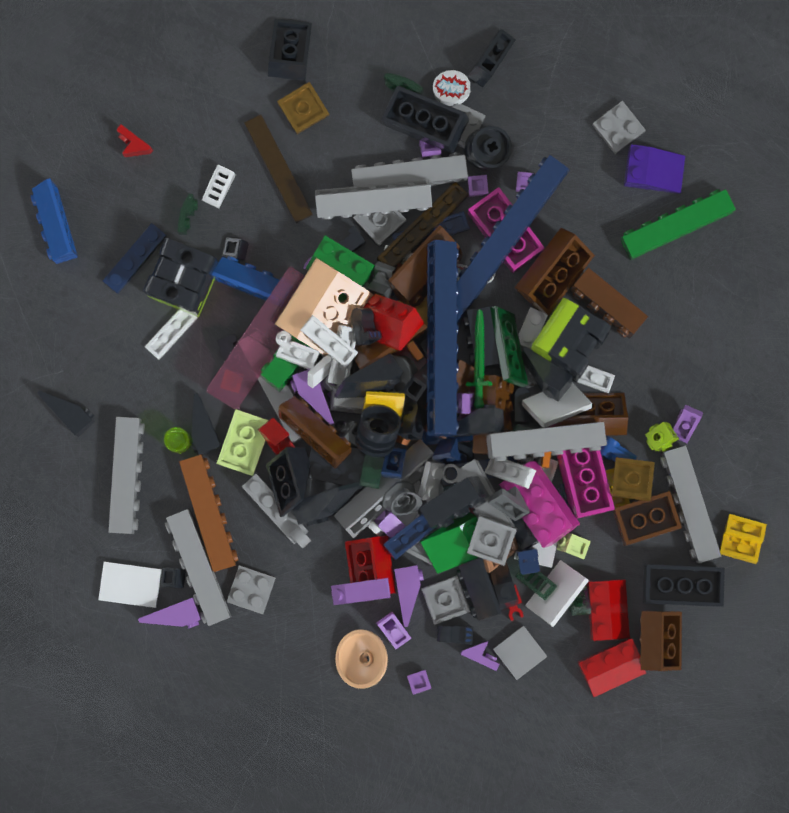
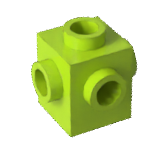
M667 422L653 425L649 428V432L645 434L648 439L646 441L648 446L652 450L666 452L672 448V444L679 439L670 423Z

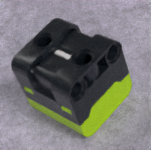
M165 238L158 253L160 257L152 276L149 275L142 292L158 302L199 317L215 280L212 273L218 264L217 258L172 239Z
M562 298L532 344L531 350L573 376L572 381L577 383L589 365V356L594 348L599 349L610 333L611 326L572 301Z

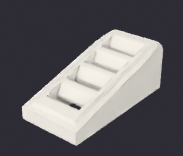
M217 165L202 201L219 209L236 176L235 173ZM220 173L228 176V179L219 176ZM216 181L225 183L224 187L217 184ZM213 187L221 190V194L212 190ZM212 194L218 197V201L210 198L209 195Z

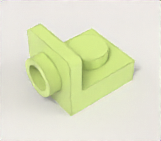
M568 533L558 540L557 550L585 559L591 541Z

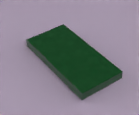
M493 306L490 308L503 380L520 387L528 386L515 314Z

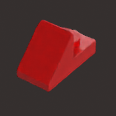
M120 124L116 130L119 134L118 138L126 144L129 143L122 153L124 157L146 155L153 152L151 146Z
M271 418L258 428L276 456L286 447H295L288 438L290 434L274 418Z

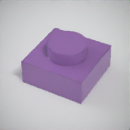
M419 140L422 157L441 155L440 148Z
M517 173L516 192H519L522 188L525 190L529 184L527 180L532 173Z
M487 175L468 177L469 197L488 195Z
M426 670L407 675L413 695L432 689Z

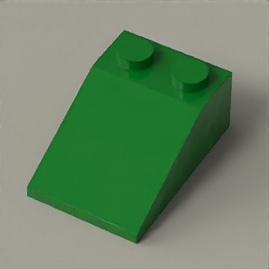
M469 513L462 518L458 517L453 520L454 523L450 526L438 529L420 540L437 574L478 558L467 553L478 522L474 514Z

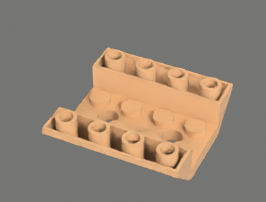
M316 258L275 325L327 356L328 353L300 331L312 315L335 334H337L339 325L353 328L351 321L353 309L363 308L370 298L373 297V294ZM341 293H346V301L340 303L338 296Z

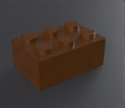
M670 491L652 496L650 501L639 500L612 510L624 546L682 528Z
M641 611V670H681L682 612Z

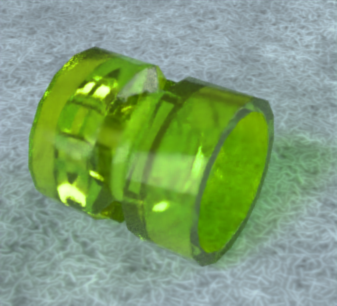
M180 427L171 428L164 435L165 446L174 453H184L191 446V436Z

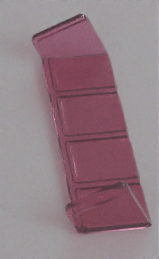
M292 266L288 268L208 386L207 393L233 409L241 407V403L260 377L262 367L267 362H270L274 353L280 347L276 342V335L280 331L285 330L275 325L305 277L303 273Z

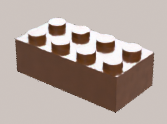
M560 228L515 286V289L535 309L549 316L595 255L576 234Z
M589 267L570 290L573 292L572 296L579 302L584 301L592 313L600 314L602 316L601 319L610 326L612 324L617 328L616 332L623 338L628 337L630 339L648 318L644 312Z
M484 375V382H492L491 386L482 387L484 405H496V408L503 409L504 433L511 432L513 429L511 413L513 411L512 393L514 385L504 381L502 376ZM489 434L473 436V453L488 455L486 435Z

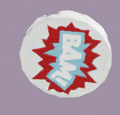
M451 70L440 73L433 83L434 96L437 101L448 106H453V104L457 103L461 104L470 94V81L466 75L459 71Z

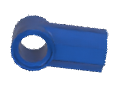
M606 435L607 445L601 446L600 450L602 457L614 462L616 457L636 459L637 456L623 448L619 442Z

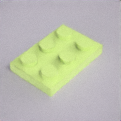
M235 409L216 464L254 476L266 442L258 428L268 422V420Z

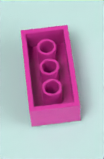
M498 187L468 209L467 214L485 238L486 236L490 237L494 232L493 227L498 220L502 221L506 216L504 212L511 202ZM528 227L503 262L514 274L541 254L545 247L530 227Z
M582 448V452L579 453L563 450V454L557 455L569 508L577 519L615 509L600 450L589 451V448Z
M531 461L524 465L536 470L529 489L505 480L499 485L506 491L515 486L518 488L530 510V513L522 518L542 548L552 546L580 525V523L538 462Z

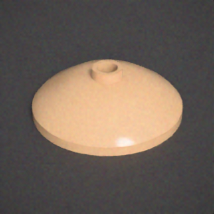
M354 630L345 635L340 641L336 650L335 660L338 673L344 682L354 688L363 689L372 687L381 680L387 668L388 657L384 643L375 633L368 630Z

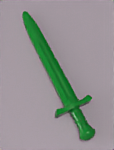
M478 310L475 324L474 382H467L466 386L476 387L473 407L482 409L484 407L482 387L491 386L492 382H484V317L482 310Z

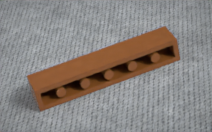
M198 455L179 461L213 572L236 566V561L239 558L236 549L232 550L230 544L233 542L231 532H227L224 525L227 524L225 513L220 512L219 506L222 503L219 494L215 495L213 489L216 487L214 477L209 476L207 470L210 469L208 458Z

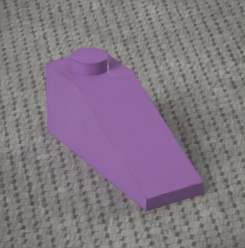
M309 370L292 375L294 380L290 382L293 391H298L299 395L330 425L334 424L320 382L314 388L308 385Z
M417 566L394 569L404 627H407L421 585L420 581L424 580L422 569H418Z
M388 578L331 586L334 605L391 598Z
M194 598L138 619L139 623L181 627L187 625L188 629L199 625L198 621L202 620Z

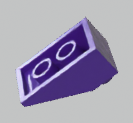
M631 144L628 150L624 186L680 194L685 156L653 147Z

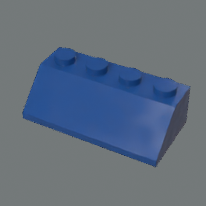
M46 179L32 188L33 195H31L33 205H37L38 208L36 217L39 224L42 223L44 230L41 231L44 242H48L49 249H46L48 257L58 264L78 258L58 187L51 179Z
M230 256L220 259L212 273L215 281L282 308L286 307L294 289V286L291 284L292 281L283 277L280 280L274 278V274L266 270L259 272L255 270V266L245 263V266L239 264V260Z

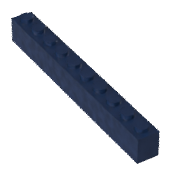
M551 155L548 158L544 157L538 165L540 167L539 171L536 174L534 172L527 180L528 186L525 190L522 188L515 197L517 201L514 205L510 204L504 212L506 215L504 219L496 222L493 227V234L490 237L486 236L481 243L482 249L479 253L476 251L470 258L471 264L469 267H464L459 273L460 279L457 282L459 289L457 296L459 308L457 324L570 171L568 167Z
M434 240L427 244V436L450 437L457 435L459 428L457 421V411L459 408L457 401L459 389L457 382L459 369L457 363V353L459 350L457 344L459 330L457 324L459 311L457 305L459 292L457 286L459 273L457 258L459 251L457 242Z

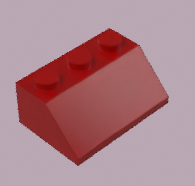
M376 293L363 307L370 308L374 313L373 322L376 331H380L382 339L376 342L399 351L402 350L424 324L415 307Z
M388 535L345 542L350 583L388 578L390 594L396 593L391 555L383 545L388 541Z
M626 579L587 582L591 640L630 638Z
M627 638L577 662L593 697L646 673V670H641L640 654L632 638Z

